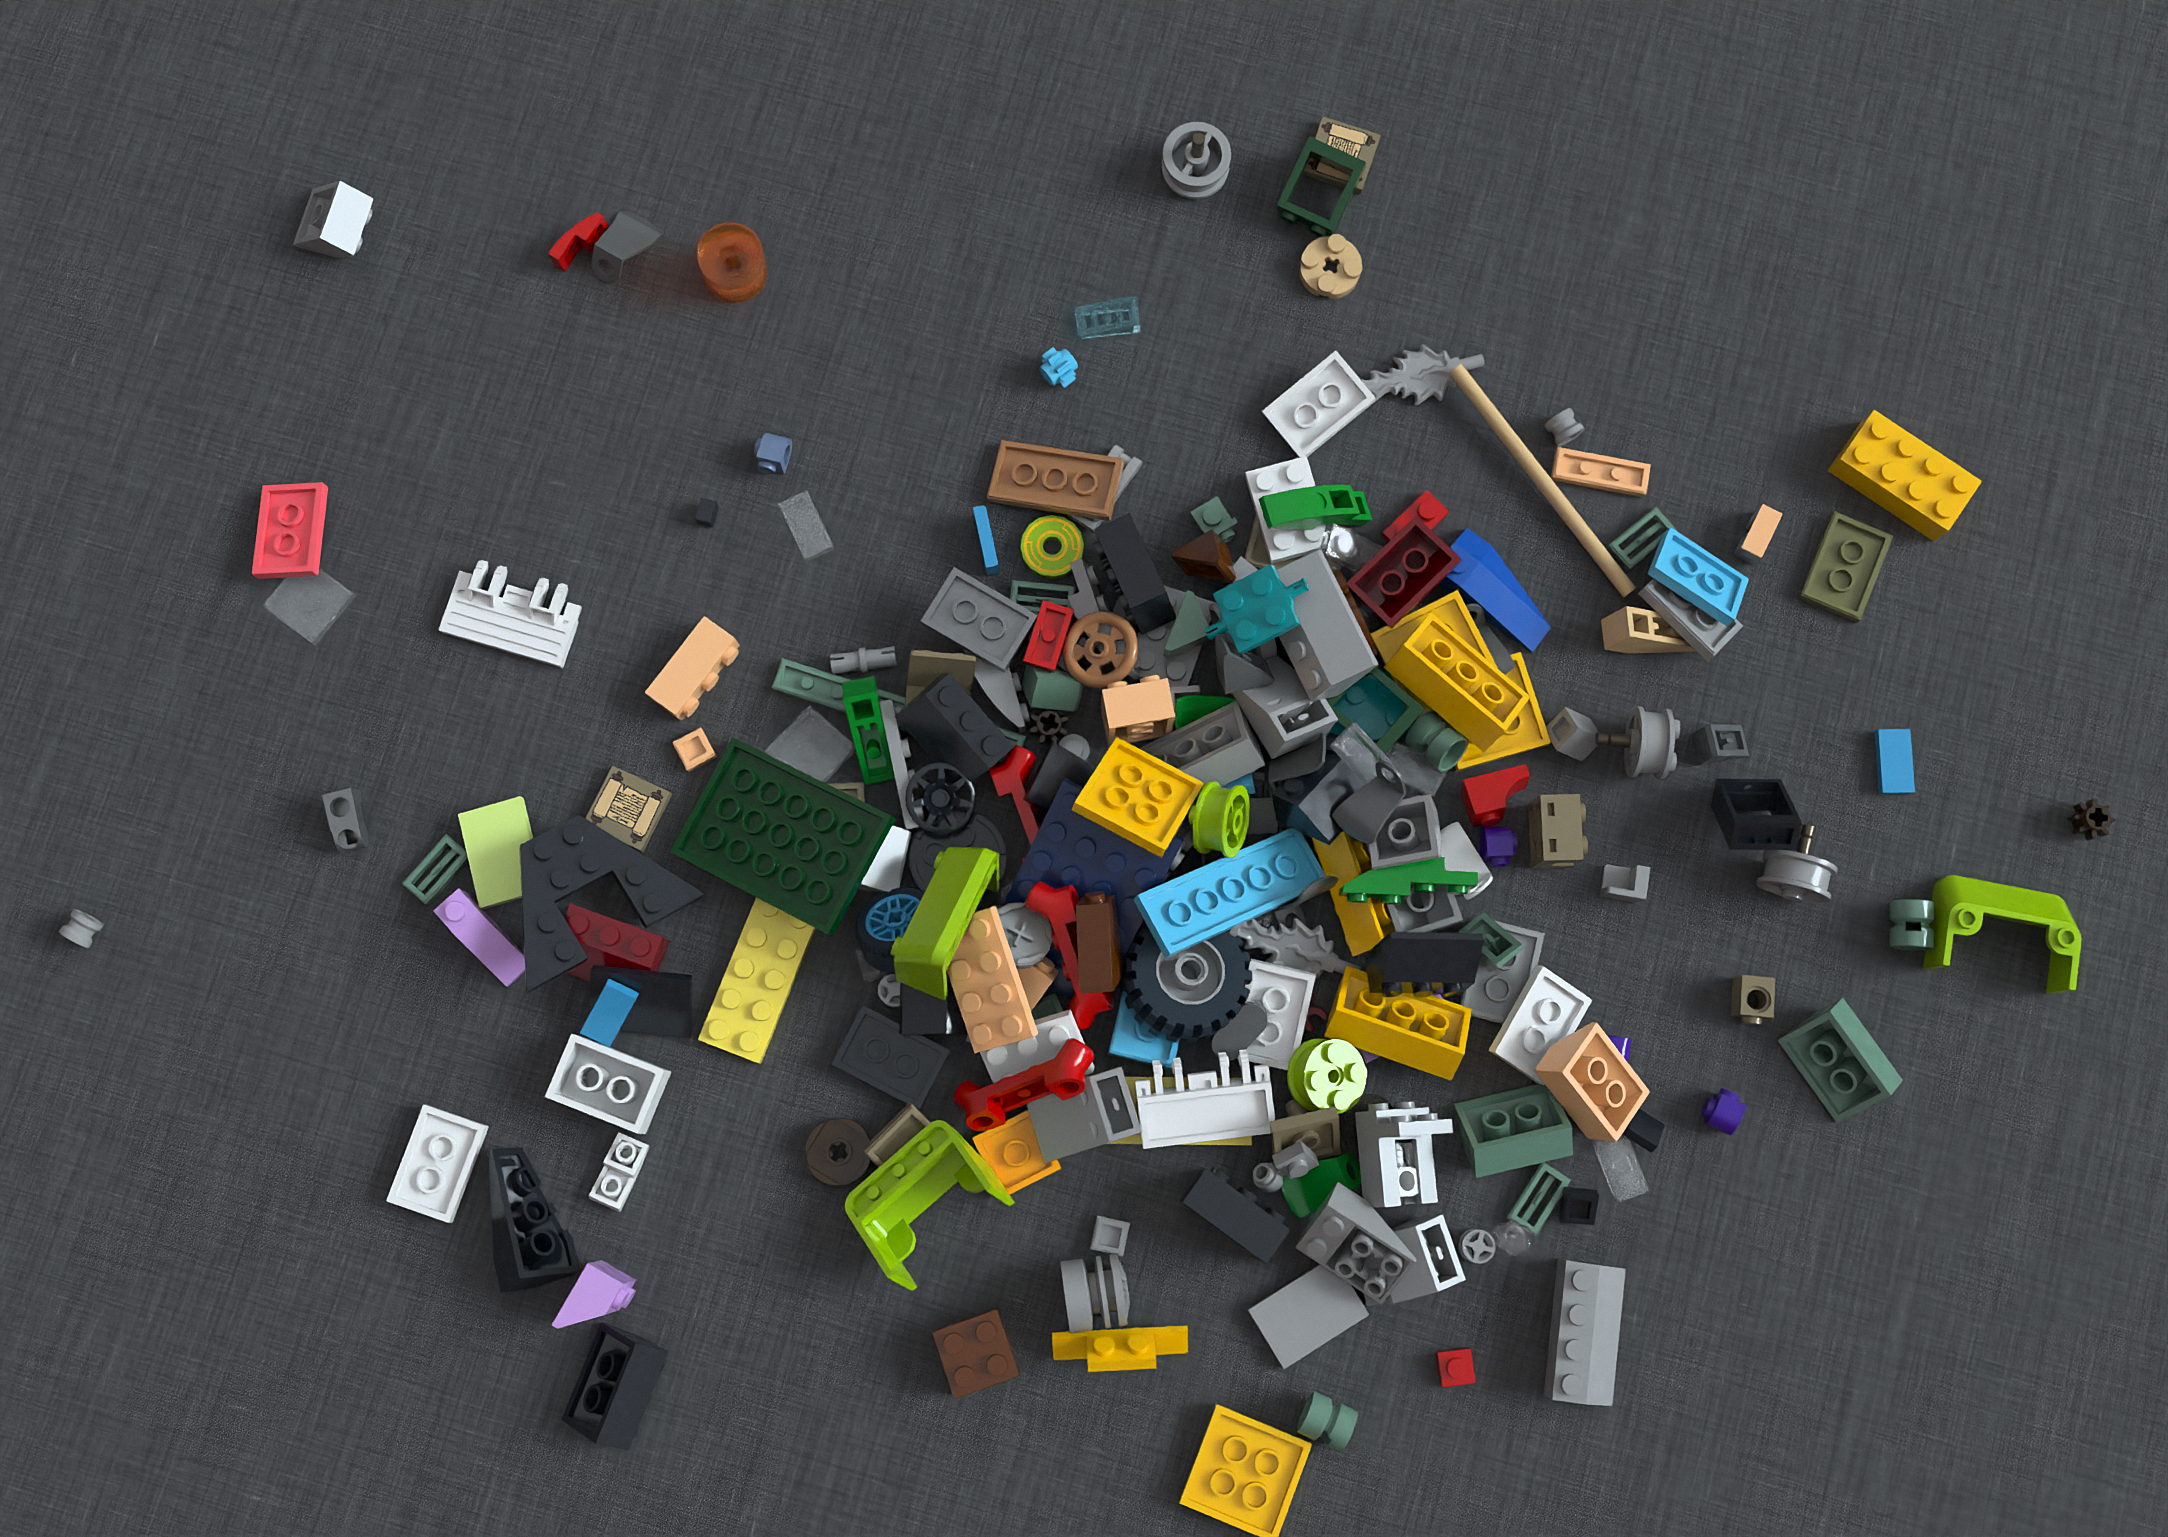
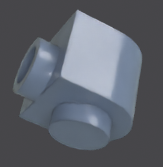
M765 433L762 438L758 437L754 446V456L758 460L756 468L770 475L775 474V472L785 474L791 456L792 439L770 433Z

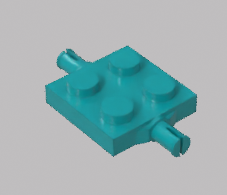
M1269 564L1213 593L1220 609L1221 621L1205 628V633H1208L1207 637L1212 641L1218 634L1222 635L1227 632L1232 637L1238 652L1244 654L1301 625L1294 610L1293 598L1306 591H1310V587L1307 585L1308 582L1305 578H1302L1287 586L1281 581L1275 566Z

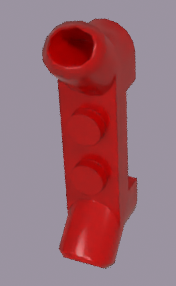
M1014 745L1007 753L1004 762L995 764L989 771L998 796L1002 798L1012 794L1029 843L1032 845L1042 824L1038 825L1034 812L1039 811V809L1024 801L1023 798L1026 794L1025 783L1037 758L1033 752Z
M1040 881L1034 883L1025 900L1026 909L1051 922L1054 930L1051 932L1054 947L1056 950H1061L1064 962H1062L1064 976L1067 981L1072 982L1075 991L1066 1010L1071 1009L1079 1030L1088 1029L1091 1027L1097 1013L1113 1009L1112 992L1080 994L1077 930L1074 921H1076V905L1080 901L1079 896L1072 884L1055 889Z
M1075 1038L1067 1039L1054 1059L1040 1065L1031 1066L1025 1071L1010 1077H1004L1000 1081L985 1087H981L970 1080L962 1082L955 1091L954 1103L965 1112L968 1128L976 1131L994 1129L1006 1124L1005 1112L1052 1093L1062 1101L1082 1093L1085 1090L1084 1073L1094 1060V1053Z

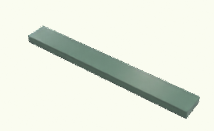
M782 658L771 688L774 691L847 714L843 701L842 683L852 680ZM878 689L880 701L892 699L895 707L901 706L902 709L905 707V697ZM902 725L899 726L901 732L909 734ZM998 728L1013 746L1018 745L1023 748L1026 736ZM1006 755L1003 756L997 763L1004 762Z

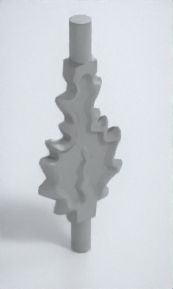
M1423 344L1420 345L1418 352L1403 350L1405 358L1393 357L1395 364L1398 365V369L1389 368L1387 373L1372 370L1370 371L1371 379H1361V381L1374 395L1376 401L1385 393L1392 392L1394 395H1397L1401 391V398L1404 399L1409 395H1414V404L1419 405L1432 395L1439 401H1442L1447 387L1455 388L1456 382L1449 373L1458 365L1462 364L1466 370L1483 367L1485 363L1482 354L1459 359V357L1449 358L1445 350L1436 354Z
M1294 918L1292 928H1287L1280 923L1279 930L1277 931L1273 926H1270L1269 929L1264 928L1255 919H1252L1230 929L1228 932L1233 938L1239 935L1240 938L1245 940L1244 949L1261 948L1263 954L1272 953L1266 962L1315 973V979L1319 978L1323 971L1329 973L1336 971L1343 974L1346 965L1360 970V966L1338 959V955L1332 952L1334 942L1332 940L1325 941L1321 925H1318L1313 930H1309L1301 921Z

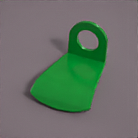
M1188 695L1178 698L1174 709L1176 713V720H1174L1175 729L1178 730L1236 701L1235 697Z
M1346 1153L1336 1158L1318 1160L1319 1166L1309 1170L1307 1174L1301 1177L1289 1179L1286 1175L1283 1176L1282 1195L1289 1209L1297 1218L1300 1219L1317 1210L1337 1182L1350 1190L1361 1185L1360 1166L1353 1155ZM1347 1162H1349L1354 1168V1180L1351 1179L1347 1172Z

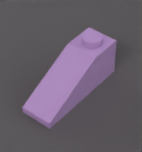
M458 888L433 910L451 932L505 986L508 987L525 972L524 954L486 911L479 908L478 902L468 892Z

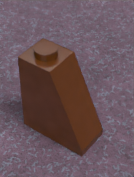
M1093 891L1086 893L1085 897H1082L1076 905L1080 994L1114 991L1124 974L1115 895H1105L1103 891Z

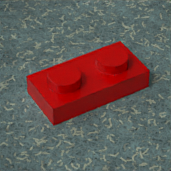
M1426 490L1381 536L1389 542L1415 516L1432 531L1450 511Z
M1042 601L1023 660L1024 664L1055 673L1074 609Z

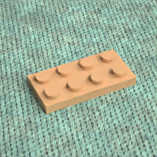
M996 906L974 912L947 968V972L974 1053L1032 1038L1038 1035V1031Z

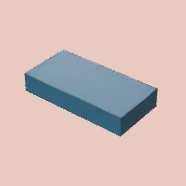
M984 505L973 507L987 576L998 574V561L986 507Z
M1878 729L1874 731L1879 795L1915 793L1910 729Z
M608 979L582 1026L580 1034L610 1047L639 993Z

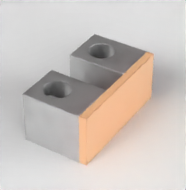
M1762 504L1753 513L1746 527L1749 529V532L1741 538L1733 555L1752 565L1759 561L1783 514Z

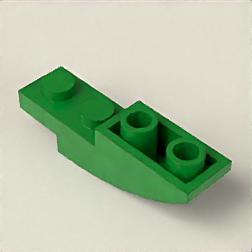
M1351 485L1305 487L1262 496L1258 499L1268 529L1313 530L1321 524L1365 525L1372 521L1363 491H1352Z
M1445 857L1382 869H1372L1343 885L1339 889V896L1347 897V902L1367 903L1368 898H1381V904L1397 905L1401 904V899H1406L1410 896V887H1414V892L1434 893L1435 888H1448V894L1464 895L1468 894V889L1472 890L1478 886V872L1445 871Z

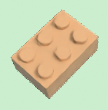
M1158 675L1141 678L1140 683L1127 685L1126 681H1119L1108 684V689L1102 690L1101 713L1108 747L1111 746L1116 737L1127 743L1161 738L1172 732L1175 713L1168 678L1160 679Z

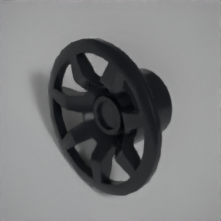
M943 762L932 763L918 770L909 781L905 795L906 807L912 820L922 829L937 834L950 833L964 826L971 818L976 806V790L973 782H969L967 778L950 764ZM938 769L936 783L930 784L920 778L927 771ZM944 769L952 770L962 778L948 785L945 783ZM917 782L924 790L921 793V799L912 802V790ZM965 782L970 791V802L957 798L955 792ZM922 806L929 813L926 823L917 816L913 807ZM954 806L968 807L965 816L956 823L951 811ZM942 814L951 825L946 828L931 826L937 815Z

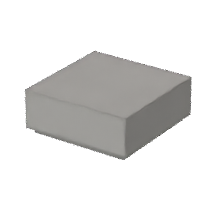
M1097 1215L1090 1249L1110 1254L1118 1253L1119 1256H1123L1130 1222Z

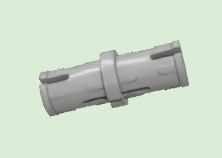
M894 646L870 650L862 647L859 648V651L830 654L833 674L860 670L862 673H867L869 669L897 666Z

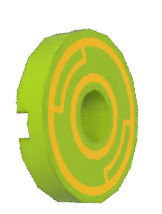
M1049 515L1040 517L1028 525L1022 535L1020 548L1023 561L1031 572L1048 579L1066 577L1073 572L1070 563L1082 558L1084 543L1081 532L1073 522L1061 516ZM1049 540H1056L1060 543L1061 550L1054 555L1047 554L1043 549L1044 544Z

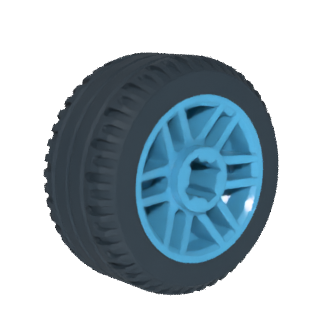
M915 888L892 889L890 892H883L875 896L859 912L855 921V937L865 960L876 970L886 974H895V956L891 955L892 946L898 936L903 937L925 893L924 891Z

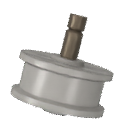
M1803 824L1796 852L1787 850H1766L1763 852L1762 858L1766 861L1763 876L1757 878L1756 885L1767 892L1788 900L1827 903L1831 899V894L1827 892L1830 877L1837 874L1838 868L1826 860L1809 855L1812 844L1811 838L1814 836L1815 827Z

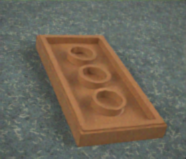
M1001 440L987 500L992 503L1111 521L1124 460L1118 457Z

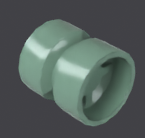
M1427 712L1411 726L1406 736V744L1419 755L1426 756V760L1439 771L1446 772L1463 757L1468 746V739L1453 727L1447 728L1448 724L1435 713Z
M1926 900L1890 901L1889 920L1894 923V927L1889 929V948L1899 950L1935 949V931L1929 927V924L1935 921V903ZM1905 925H1918V931H1906Z
M1312 1391L1301 1412L1296 1432L1312 1440L1320 1437L1322 1438L1323 1445L1342 1453L1355 1428L1358 1411L1341 1403L1333 1406L1331 1398Z

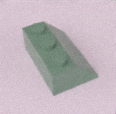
M1843 997L1817 1011L1777 1040L1836 1123L1891 1096L1903 1081Z
M1536 1084L1454 1104L1465 1153L1476 1178L1573 1155L1572 1126L1561 1104L1546 1085Z

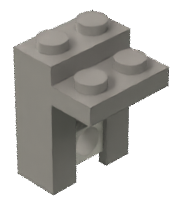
M1414 1102L1394 1103L1395 1109L1389 1110L1388 1103L1369 1104L1368 1111L1355 1112L1363 1198L1373 1208L1438 1202L1431 1134L1453 1133L1452 1119L1438 1120L1437 1113L1429 1114V1107L1415 1108Z

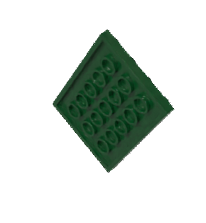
M732 738L670 852L833 937L896 819L843 791Z

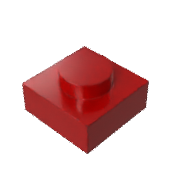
M1471 1348L1435 1352L1439 1381L1442 1388L1476 1383Z

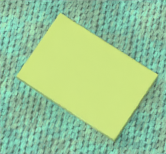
M518 796L458 814L479 908L486 909L522 898L519 847L521 844L533 839L524 798Z

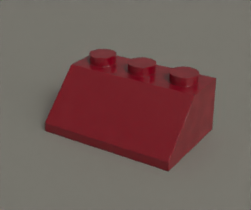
M1415 516L1347 582L1348 590L1352 597L1372 616L1392 629L1462 559Z
M573 904L569 905L564 917L588 957L586 962L571 969L566 974L590 982V970L593 965L658 971L670 940Z

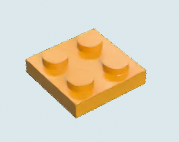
M1029 1110L1007 1120L1004 1125L987 1130L972 1138L980 1156L991 1167L1009 1194L1061 1169L1058 1160L1044 1162Z

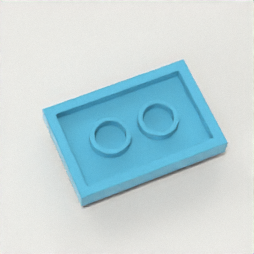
M1671 527L1663 533L1648 575L1657 582L1665 585L1727 627L1736 619L1749 580Z

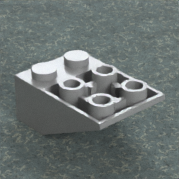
M1278 655L1265 659L1274 677V681L1270 685L1232 692L1272 759L1314 742L1321 733L1327 734L1338 720L1326 699L1310 701L1296 670Z
M1122 1067L1085 1078V1090L1067 1100L1062 1101L1052 1093L1027 1103L1045 1163L1142 1132Z
M1339 1182L1336 1183L1307 1222L1295 1247L1381 1305L1416 1262L1413 1254L1368 1201Z

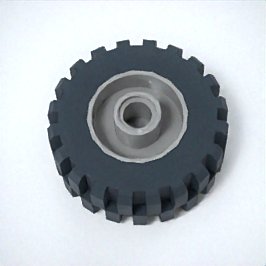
M1148 926L1143 928L1126 953L1127 956L1123 961L1124 975L1120 981L1121 990L1127 993V997L1124 1000L1127 1008H1134L1137 1013L1134 1019L1140 1025L1146 1022L1151 1026L1148 1032L1155 1036L1160 1032L1166 1034V1040L1176 1042L1179 1038H1183L1185 1043L1196 1042L1201 1037L1205 1040L1229 1024L1228 1019L1231 1018L1233 1020L1241 1011V1004L1245 1003L1250 993L1245 984L1249 985L1252 982V971L1247 970L1251 960L1248 952L1242 953L1240 950L1244 943L1239 935L1233 938L1228 933L1229 930L1165 959Z

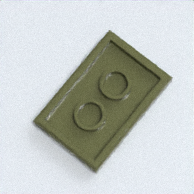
M1836 511L1832 512L1797 598L1855 623L1859 622L1893 535Z

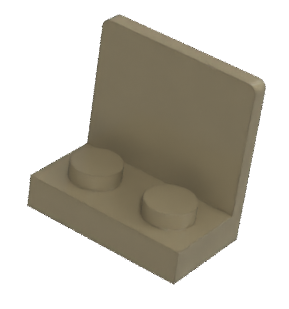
M912 650L910 652L905 706L942 673H950L971 697L976 657L963 653L951 654L930 650Z

